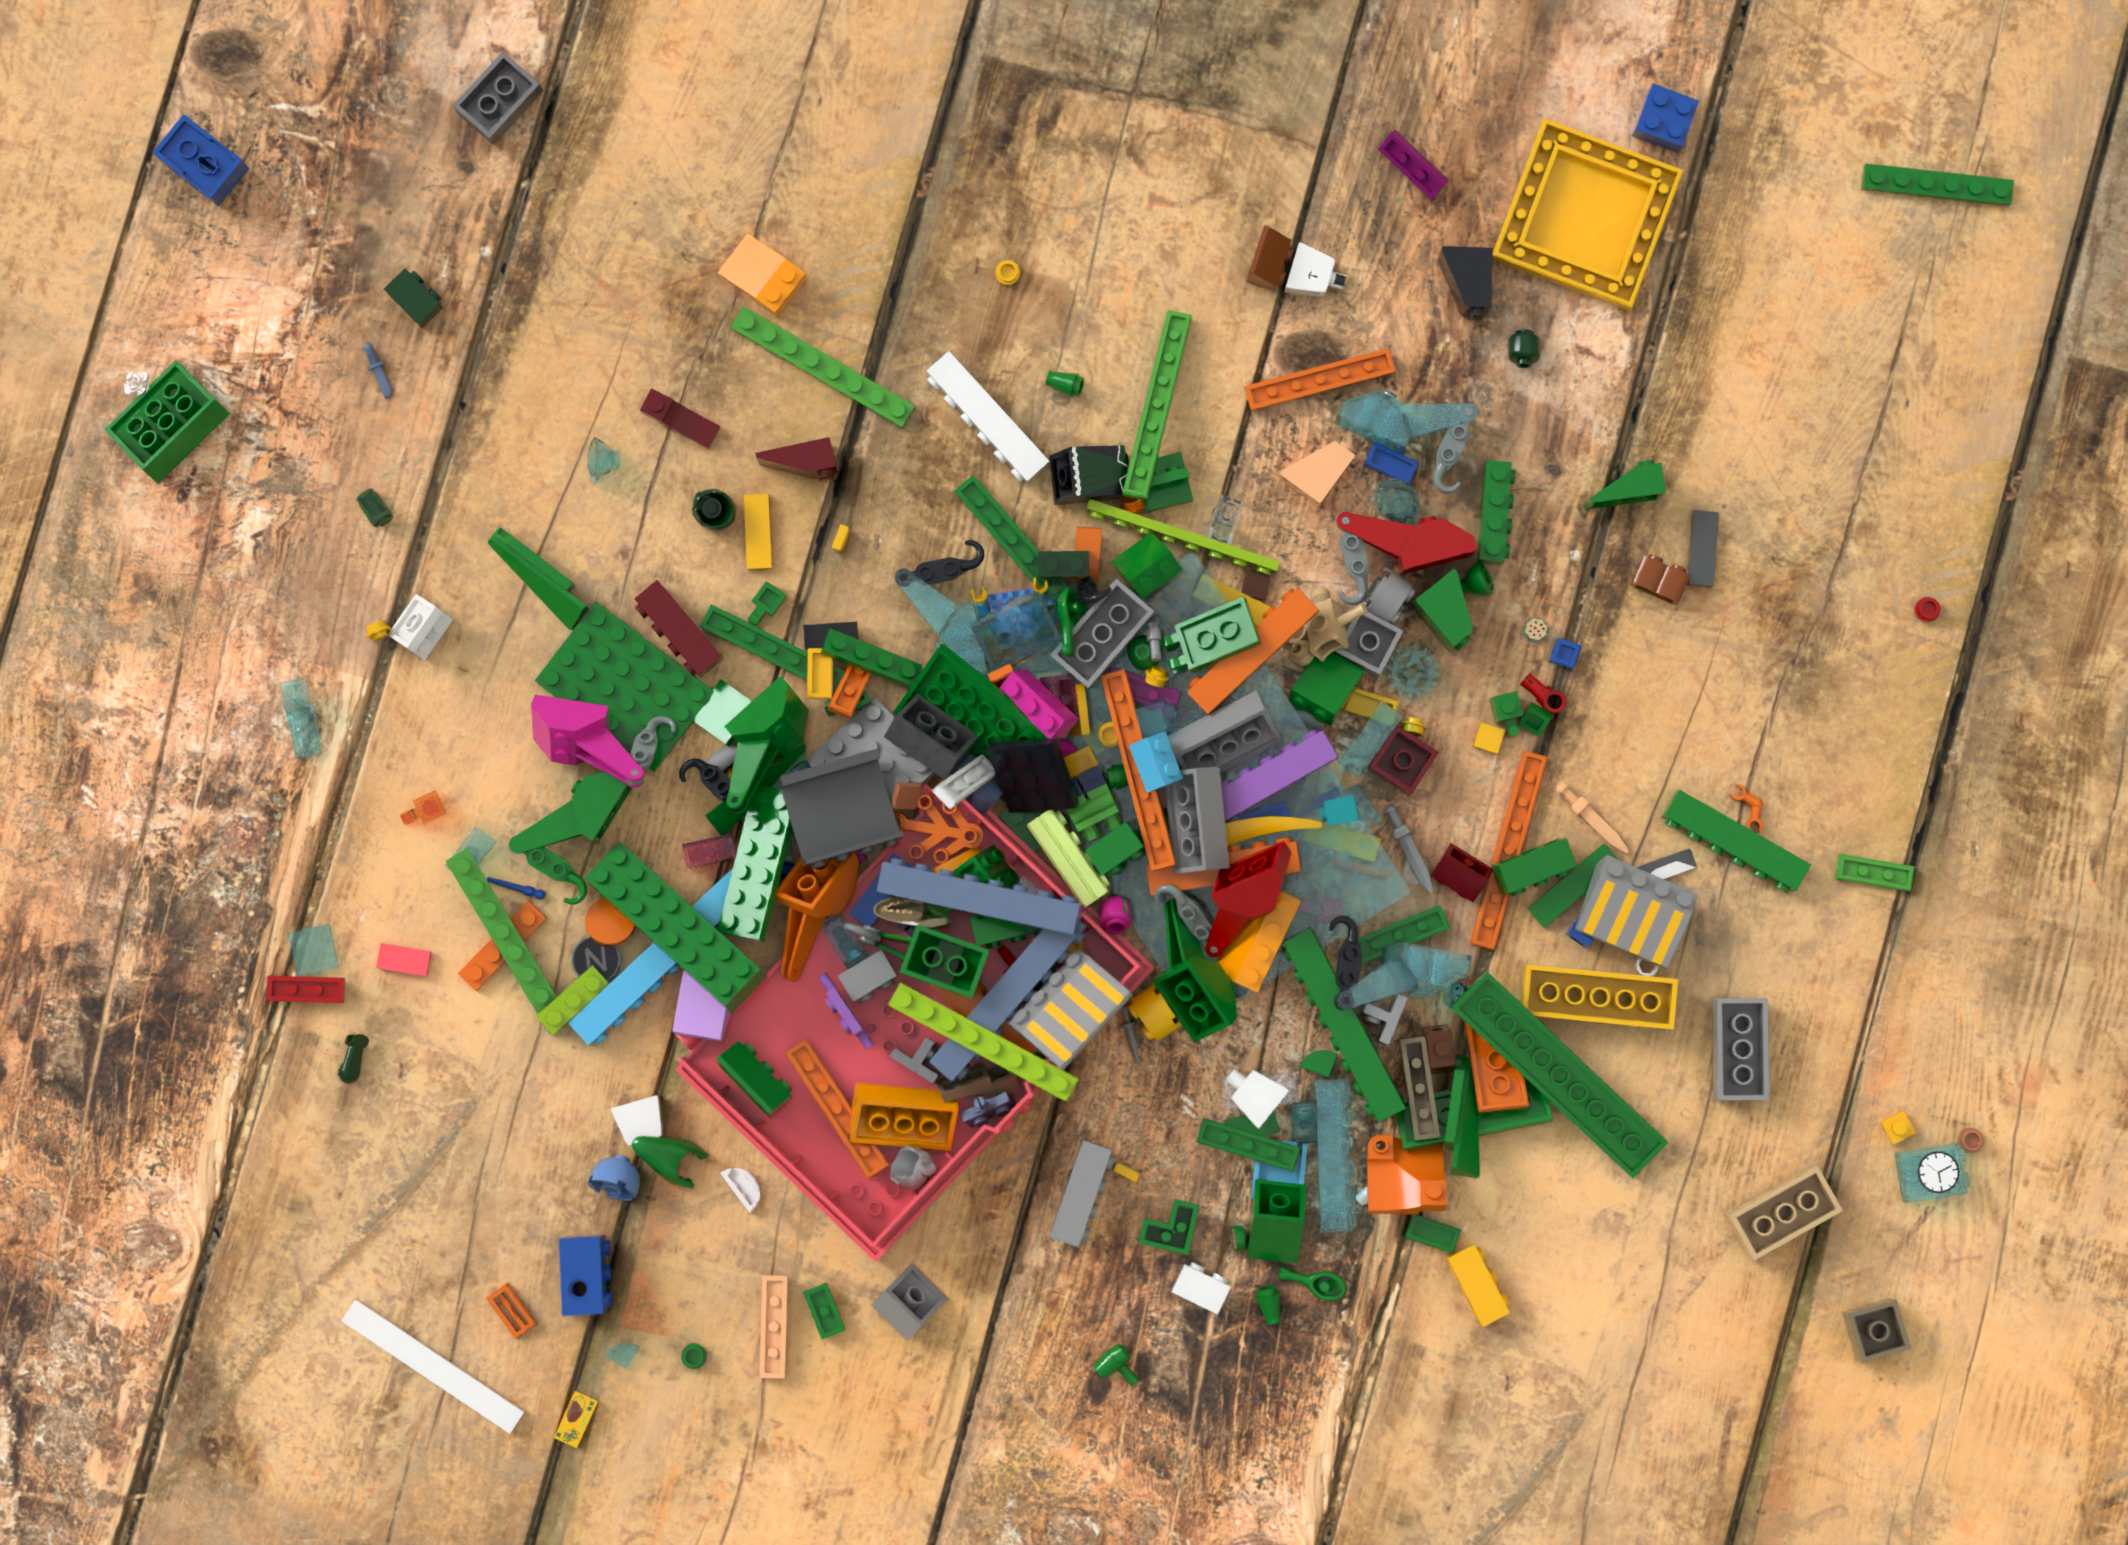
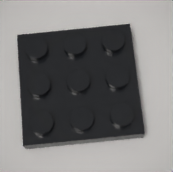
M1057 738L992 742L987 746V751L1009 812L1072 809L1078 806L1079 800Z

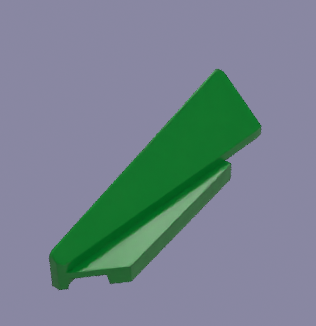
M1456 1056V1067L1454 1070L1443 1149L1454 1150L1450 1175L1479 1178L1478 1111L1469 1057Z

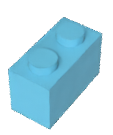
M1166 731L1129 745L1147 793L1183 779Z

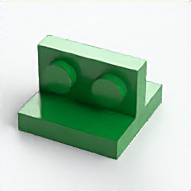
M1181 452L1158 457L1148 500L1144 501V513L1193 501L1188 481L1189 474L1187 467L1184 466Z

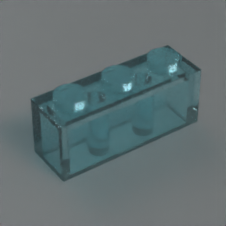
M1381 700L1338 760V763L1360 778L1403 715Z

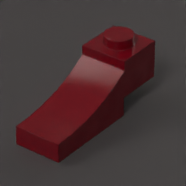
M652 388L640 408L642 414L707 449L710 448L720 429L719 425Z

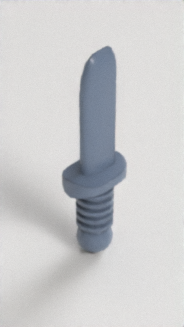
M366 343L364 351L371 364L367 369L368 371L373 370L386 399L392 395L390 383L382 367L386 363L384 360L379 361L373 345Z

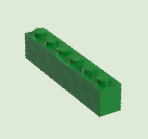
M1680 789L1675 791L1661 818L1666 820L1664 824L1676 831L1681 828L1688 832L1687 837L1697 843H1700L1702 840L1710 845L1708 849L1720 856L1723 853L1732 858L1730 861L1741 868L1745 866L1754 870L1753 875L1764 881L1767 878L1776 883L1774 886L1782 892L1797 891L1811 866L1808 862Z

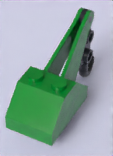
M780 676L724 726L737 742L731 779L718 766L708 764L699 758L687 760L680 768L679 778L682 782H686V771L691 767H696L699 770L701 782L719 801H727V805L734 813H743L747 809L775 758H785L804 741L809 710L789 684Z

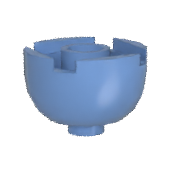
M616 1155L615 1158L608 1157L602 1159L595 1165L590 1174L588 1185L598 1193L600 1189L609 1192L607 1197L622 1201H632L633 1197H637L641 1180L638 1170L630 1163V1159L623 1155Z

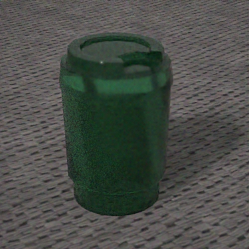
M373 488L364 491L357 497L356 500L359 503V507L373 527H383L393 519L392 511Z

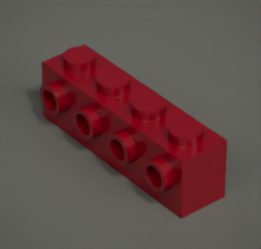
M658 580L634 598L638 603L635 609L644 619L647 616L650 617L654 622L651 626L660 638L663 635L667 637L670 641L667 645L676 657L680 654L687 661L683 665L692 676L697 673L700 678L703 677L724 659Z

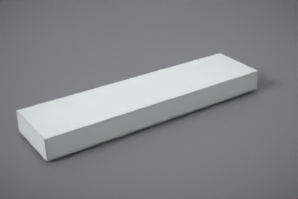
M981 754L937 785L932 792L949 809H952L996 776L993 765Z

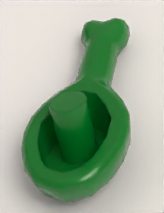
M1070 587L1060 592L1057 601V613L1062 627V653L1068 657L1074 654L1072 628L1075 624L1077 613L1081 611V604L1076 603L1075 594Z
M1285 1266L1280 1267L1279 1280L1301 1283L1307 1286L1312 1294L1321 1300L1336 1301L1341 1299L1347 1292L1346 1283L1335 1273L1322 1271L1307 1275L1292 1271Z

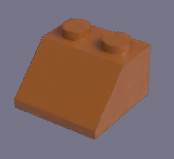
M1264 225L1246 282L1275 291L1277 285L1282 286L1286 274L1285 271H1282L1284 261L1290 262L1294 248L1289 247L1291 239Z

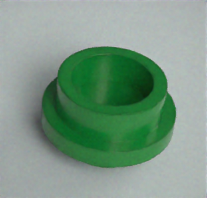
M692 1343L683 1349L681 1359L686 1367L697 1369L706 1362L707 1353L703 1346Z

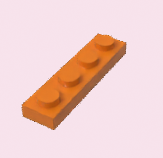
M527 901L511 918L524 942L547 920V917L530 901ZM491 939L458 974L475 991H478L506 961L493 939Z

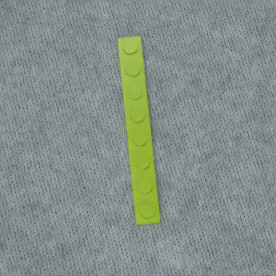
M1089 499L1086 512L1090 513L1091 518L1104 521L1107 518L1113 520V524L1124 529H1128V526L1137 528V532L1145 536L1152 532L1162 536L1161 540L1166 543L1175 545L1177 541L1186 544L1185 548L1190 551L1199 552L1201 549L1209 552L1208 556L1223 560L1225 557L1233 560L1232 564L1247 568V565L1257 568L1256 572L1268 576L1271 573L1276 574L1280 561Z
M903 983L898 985L888 1004L892 1008L1068 1102L1080 1080Z

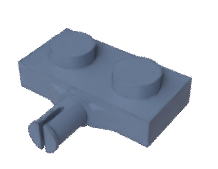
M1007 1092L987 1100L978 1097L979 1099L975 1098L974 1100L975 1106L961 1112L963 1121L970 1127H980L985 1125L988 1119L994 1116L1001 1117L1011 1111L1010 1109L1016 1106L1014 1098Z

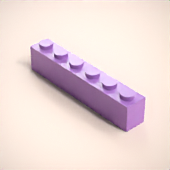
M1315 729L1303 736L1305 741L1298 745L1292 742L1281 749L1283 753L1274 758L1273 754L1259 761L1261 766L1252 770L1251 767H1248L1237 774L1239 778L1231 783L1229 779L1223 781L1221 788L1225 823L1338 759L1339 756L1325 731L1318 732Z

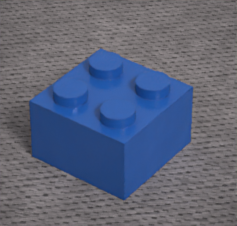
M1652 83L1647 92L1632 137L1679 153L1683 147L1699 100Z

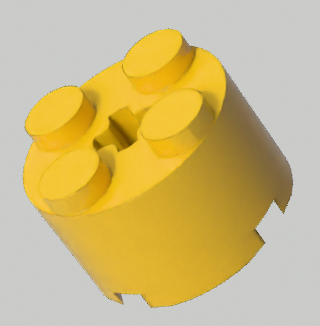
M1155 984L1131 998L1132 1004L1128 1006L1129 1010L1136 1019L1140 1017L1145 1025L1142 1027V1030L1149 1040L1155 1038L1157 1041H1160L1183 1026L1181 1022H1178L1176 1015Z

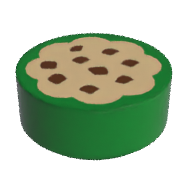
M1241 1225L1232 1226L1231 1235L1234 1251H1244L1246 1249L1244 1228Z

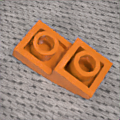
M1077 526L1075 551H1089V576H1073V580L1087 578V580L1093 579L1098 582L1102 528Z

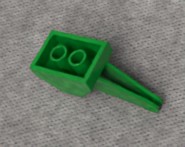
M1173 898L1164 904L1169 968L1158 973L1152 981L1193 1042H1197L1232 1025L1237 1019L1234 984L1221 965L1205 959L1198 939L1191 933L1179 916L1176 899Z

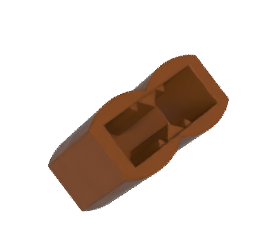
M1649 554L1648 557L1643 556L1630 586L1665 602L1677 605L1690 578V575L1685 573L1686 569L1676 564H1672L1671 567L1662 563V558L1653 554Z

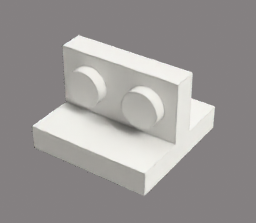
M415 594L389 631L388 636L423 660H426L453 619L430 602Z

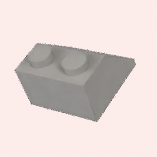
M911 1264L871 1306L908 1341L945 1303L947 1298Z

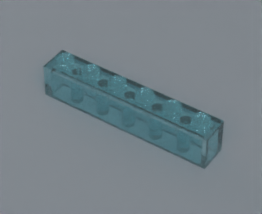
M1346 1079L1314 1080L1320 1232H1352V1226H1357L1356 1211L1351 1210V1201L1356 1200L1355 1186H1350V1175H1354V1160H1349V1150H1353V1135H1348V1125H1352V1110L1347 1109V1099H1351V1085L1346 1084Z

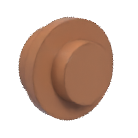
M1965 1128L1958 1135V1145L1964 1152L1975 1153L1983 1146V1135L1975 1128Z

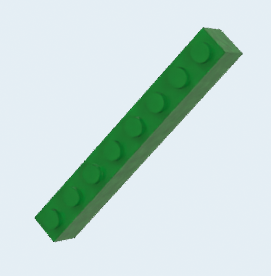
M1311 926L1283 941L1285 947L1281 948L1288 962L1291 960L1294 962L1297 969L1293 972L1300 984L1305 983L1308 992L1305 994L1311 1006L1316 1005L1321 1014L1317 1015L1324 1029L1329 1028L1332 1034L1329 1040L1335 1051L1340 1050L1345 1059L1341 1060L1348 1074L1353 1073L1356 1079L1353 1085L1359 1096L1364 1095L1368 1101L1365 1107L1370 1117H1376L1378 1122H1381L1406 1109V1104L1354 1007L1352 1006L1345 1011L1336 1007L1335 998L1340 993V988L1335 980L1336 973Z

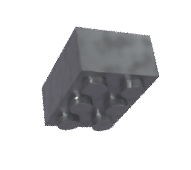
M502 51L453 104V108L458 115L494 145L543 92V89L539 82Z
M918 693L894 717L884 735L895 746L908 753L916 761H919L945 780L969 756L979 738L976 733Z

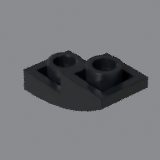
M857 621L803 625L805 650H808V648H822L830 628L858 639Z

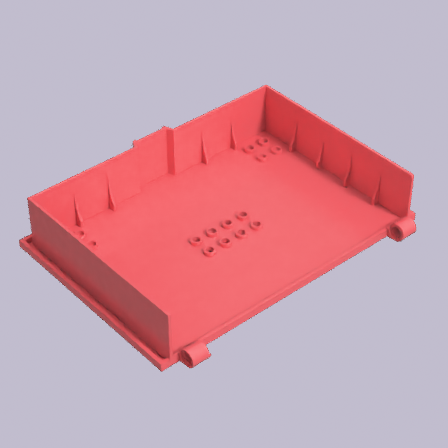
M927 784L922 786L920 796L924 794L932 796L934 805L949 827L959 828L952 815L943 811V802L932 792L933 790ZM924 797L921 803L924 807H927L930 804V800ZM965 799L958 804V809L968 823H975L983 830V841L977 847L981 852L995 845L1004 854L1005 861L1009 867L1018 874L1022 886L1029 887V893L1038 894V890L1052 892L1053 898L1062 900L1063 895L1075 897L1065 881L990 810L982 816ZM917 803L916 810L920 814L914 820L935 824L926 810L921 809ZM946 806V808H947L948 811H953V810H954V807H953L952 809H949V808ZM907 829L903 831L904 836L898 839L899 844L887 847L856 879L854 895L842 912L825 918L804 964L801 976L797 981L792 982L781 977L782 957L765 974L767 978L733 1014H730L722 1042L675 1034L692 1050L686 1058L680 1057L678 1059L680 1064L675 1070L875 1262L884 1255L1001 1130L1006 1133L1016 1123L1013 1119L1019 1111L1024 1114L1034 1104L1031 1099L1041 1089L1016 1075L1021 1091L1011 1095L1015 1100L1016 1106L1010 1109L1011 1111L1001 1117L994 1116L988 1119L985 1125L980 1127H970L963 1121L961 1112L975 1106V1098L979 1099L978 1097H982L987 1100L996 1096L974 1095L958 1098L959 1109L951 1151L919 1148L933 1156L937 1171L929 1177L928 1182L921 1189L911 1191L904 1189L890 1179L891 1164L896 1159L899 1150L905 1147L876 1144L890 1166L868 1180L785 1055L786 1051L807 1039L851 1108L856 1083L939 1090L937 1083L929 1082L891 1058L890 1055L895 1048H899L911 1057H914L926 1037L937 1042L935 1048L939 1050L949 1038L892 1008L888 1004L898 985L903 983L954 1012L956 1011L929 984L901 974L900 970L904 959L877 946L860 941L861 935L844 928L846 923L864 927L861 922L850 915V912L880 873L882 863L888 862L894 853L914 868L915 864L918 863L931 866V871L941 865L935 862L934 852L938 849L947 848L958 839L946 837L925 852L924 857L913 859L909 855L910 847L922 843L933 834ZM968 831L966 837L972 841L975 838V834L973 831ZM915 847L913 854L917 857L920 856L921 849ZM963 847L950 856L949 860L972 848ZM940 851L937 857L940 861H944L946 854ZM1091 906L1085 910L1083 909L1081 922L1087 926L1084 930L1087 935L1083 938V953L1094 960L1132 993L1155 967L1121 934H1111L1104 930L1099 922V913ZM955 909L948 917L952 921L951 926L940 928L938 932L976 945L969 916L978 914ZM881 918L872 927L883 933L912 938L893 922ZM1035 932L1025 934L1026 940L1011 943L1009 938L1000 942L1001 946L1005 945L1017 960L1032 943V938H1036ZM882 938L879 942L904 954L907 953L909 945ZM986 944L980 945V947L987 949ZM1001 946L988 949L990 952L979 982L988 990L985 993L986 995L1004 975L1003 971L1009 967L997 952ZM882 950L898 976L893 979L895 984L884 991L880 987L872 992L873 997L860 1004L859 1000L853 1002L838 975ZM1063 962L1061 965H1060L1059 963H1055L1056 970L1058 971V969H1059L1065 962ZM827 972L833 983L837 985V990L861 1026L867 1030L866 1032L871 1040L875 1043L867 1050L858 1037L856 1038L853 1033H846L839 1022L843 1019L839 1012L833 1013L825 1002L829 997L825 992L826 989L818 979ZM1023 1001L1017 1009L1020 1011L1027 1003ZM738 1041L743 1045L747 1042L757 1052L754 1057L760 1063L765 1060L775 1071L772 1075L778 1081L783 1079L792 1088L789 1092L792 1095V1099L771 1119L717 1064L716 1058ZM983 1056L973 1065L976 1066L984 1063L986 1070L998 1066V1064ZM1044 1058V1059H1043V1060H1045V1061L1051 1063L1052 1065L1056 1066V1065H1055L1053 1062H1051L1048 1058ZM925 1061L924 1065L940 1074L938 1080L946 1077L930 1062Z

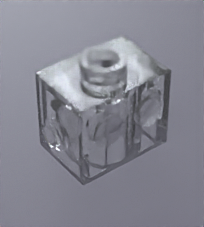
M1221 495L1217 507L1215 506L1212 511L1213 519L1208 523L1209 532L1207 538L1231 545L1245 502Z

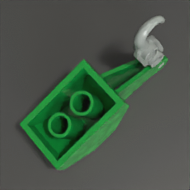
M849 923L844 924V928L861 935L860 941L877 946L904 959L900 970L901 974L973 999L990 950L918 924L912 938L883 933L866 925L861 927ZM882 938L909 945L907 953L904 954L879 942Z

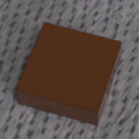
M1245 571L1241 592L1254 599L1265 601L1270 576Z

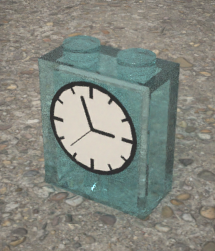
M1959 1143L1894 1152L1902 1201L1904 1203L1968 1194L1967 1188L1970 1187V1179L1968 1173H1964L1963 1162H1966V1156L1963 1147H1960Z

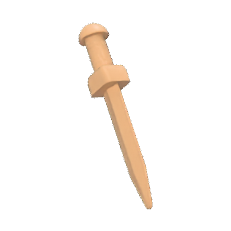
M1561 782L1556 786L1557 795L1561 794L1572 805L1571 810L1575 815L1580 814L1608 843L1624 853L1629 852L1620 836L1588 805L1589 801L1586 798H1578L1567 787L1568 784L1565 782Z

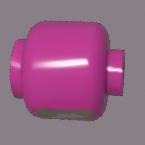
M1110 896L1103 900L1099 906V922L1101 927L1111 934H1121L1127 930L1132 924V907L1130 902L1120 896Z

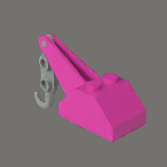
M536 694L531 703L533 740L551 762L569 765L587 762L633 788L643 785V770H646L652 764L658 746L656 727L660 724H668L672 732H676L677 728L675 721L669 717H654L647 723L646 728L636 736L631 753L629 754L610 732L609 706Z

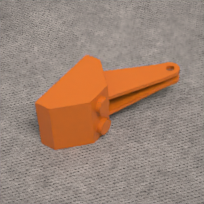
M855 852L850 853L851 858L839 862H836L835 858L825 861V866L811 869V865L804 867L800 858L778 887L775 896L777 902L789 907L781 966L782 978L792 982L800 978L804 964L825 918L840 914L853 897L859 867V859Z

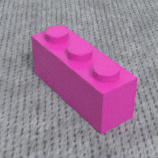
M1028 669L1012 671L999 688L1015 702L1027 718L1048 739L1065 738L1079 720Z

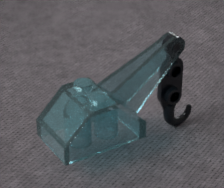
M974 540L965 541V545H971L977 551L976 557L971 560L948 557L921 563L912 572L907 569L898 570L895 574L897 585L939 637V641H935L936 650L943 643L989 680L987 675L989 671L983 642H981L982 636L977 611L973 601L956 605L930 586L955 580L968 570L977 568L984 559L982 545Z
M1092 576L1084 577L1069 586L1073 592L1076 591L1074 593L1076 603L1083 602L1084 605H1091L1102 600L1112 590L1111 587H1107L1102 592H1099ZM1061 591L1045 599H1042L1039 592L1016 597L993 608L971 624V630L992 671L1012 664L1062 639L1055 624L1059 621L1057 607L1050 612L1047 609L1048 606L1058 601Z
M1338 916L1330 923V931H1333L1339 923H1344L1348 927V936L1339 949L1335 977L1340 993L1334 998V1006L1340 1011L1349 1010L1401 992L1410 993V997L1416 999H1425V996L1433 997L1434 993L1444 991L1470 971L1472 955L1400 942L1383 947L1382 964L1359 979L1362 951L1358 941V927L1355 921L1347 916Z

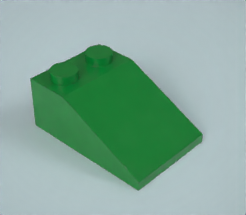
M1654 460L1639 462L1638 466H1635L1628 473L1592 496L1584 504V510L1659 500L1666 493L1662 463L1654 464Z

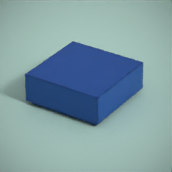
M1558 637L1549 662L1573 670L1581 645Z

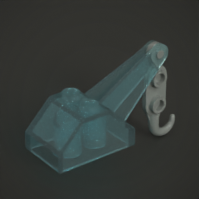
M1376 390L1343 402L1334 421L1335 424L1400 454L1403 453L1409 440L1448 429L1436 452V468L1433 473V483L1437 490L1446 494L1454 493L1459 489L1461 482H1457L1452 487H1447L1442 483V477L1458 461L1470 436L1468 423L1472 422L1478 413L1475 405L1471 403H1401L1400 400L1396 399L1397 395L1388 390H1383L1382 392Z

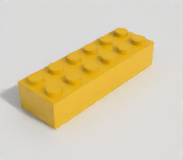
M1526 964L1523 965L1520 1002L1534 1016L1539 1018L1674 1030L1678 979Z

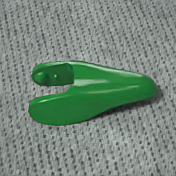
M639 1136L632 1142L633 1150L645 1163L667 1182L682 1187L693 1188L695 1184H693L690 1178L683 1179V1177H678L677 1170L681 1159L689 1152L696 1154L698 1159H707L708 1154L699 1145L686 1139Z

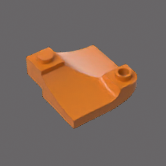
M1376 1135L1372 1137L1367 1147L1368 1214H1419V1211H1445L1447 1193L1443 1144L1403 1151L1401 1138H1396L1393 1135ZM1383 1144L1385 1149L1379 1150L1376 1145Z

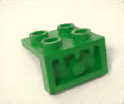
M995 845L974 855L954 870L955 877L964 878V874L980 877L979 882L987 884L989 879L1004 882L1003 887L1013 889L1014 884L1022 886L1018 874L1009 867L1005 861L1004 854Z

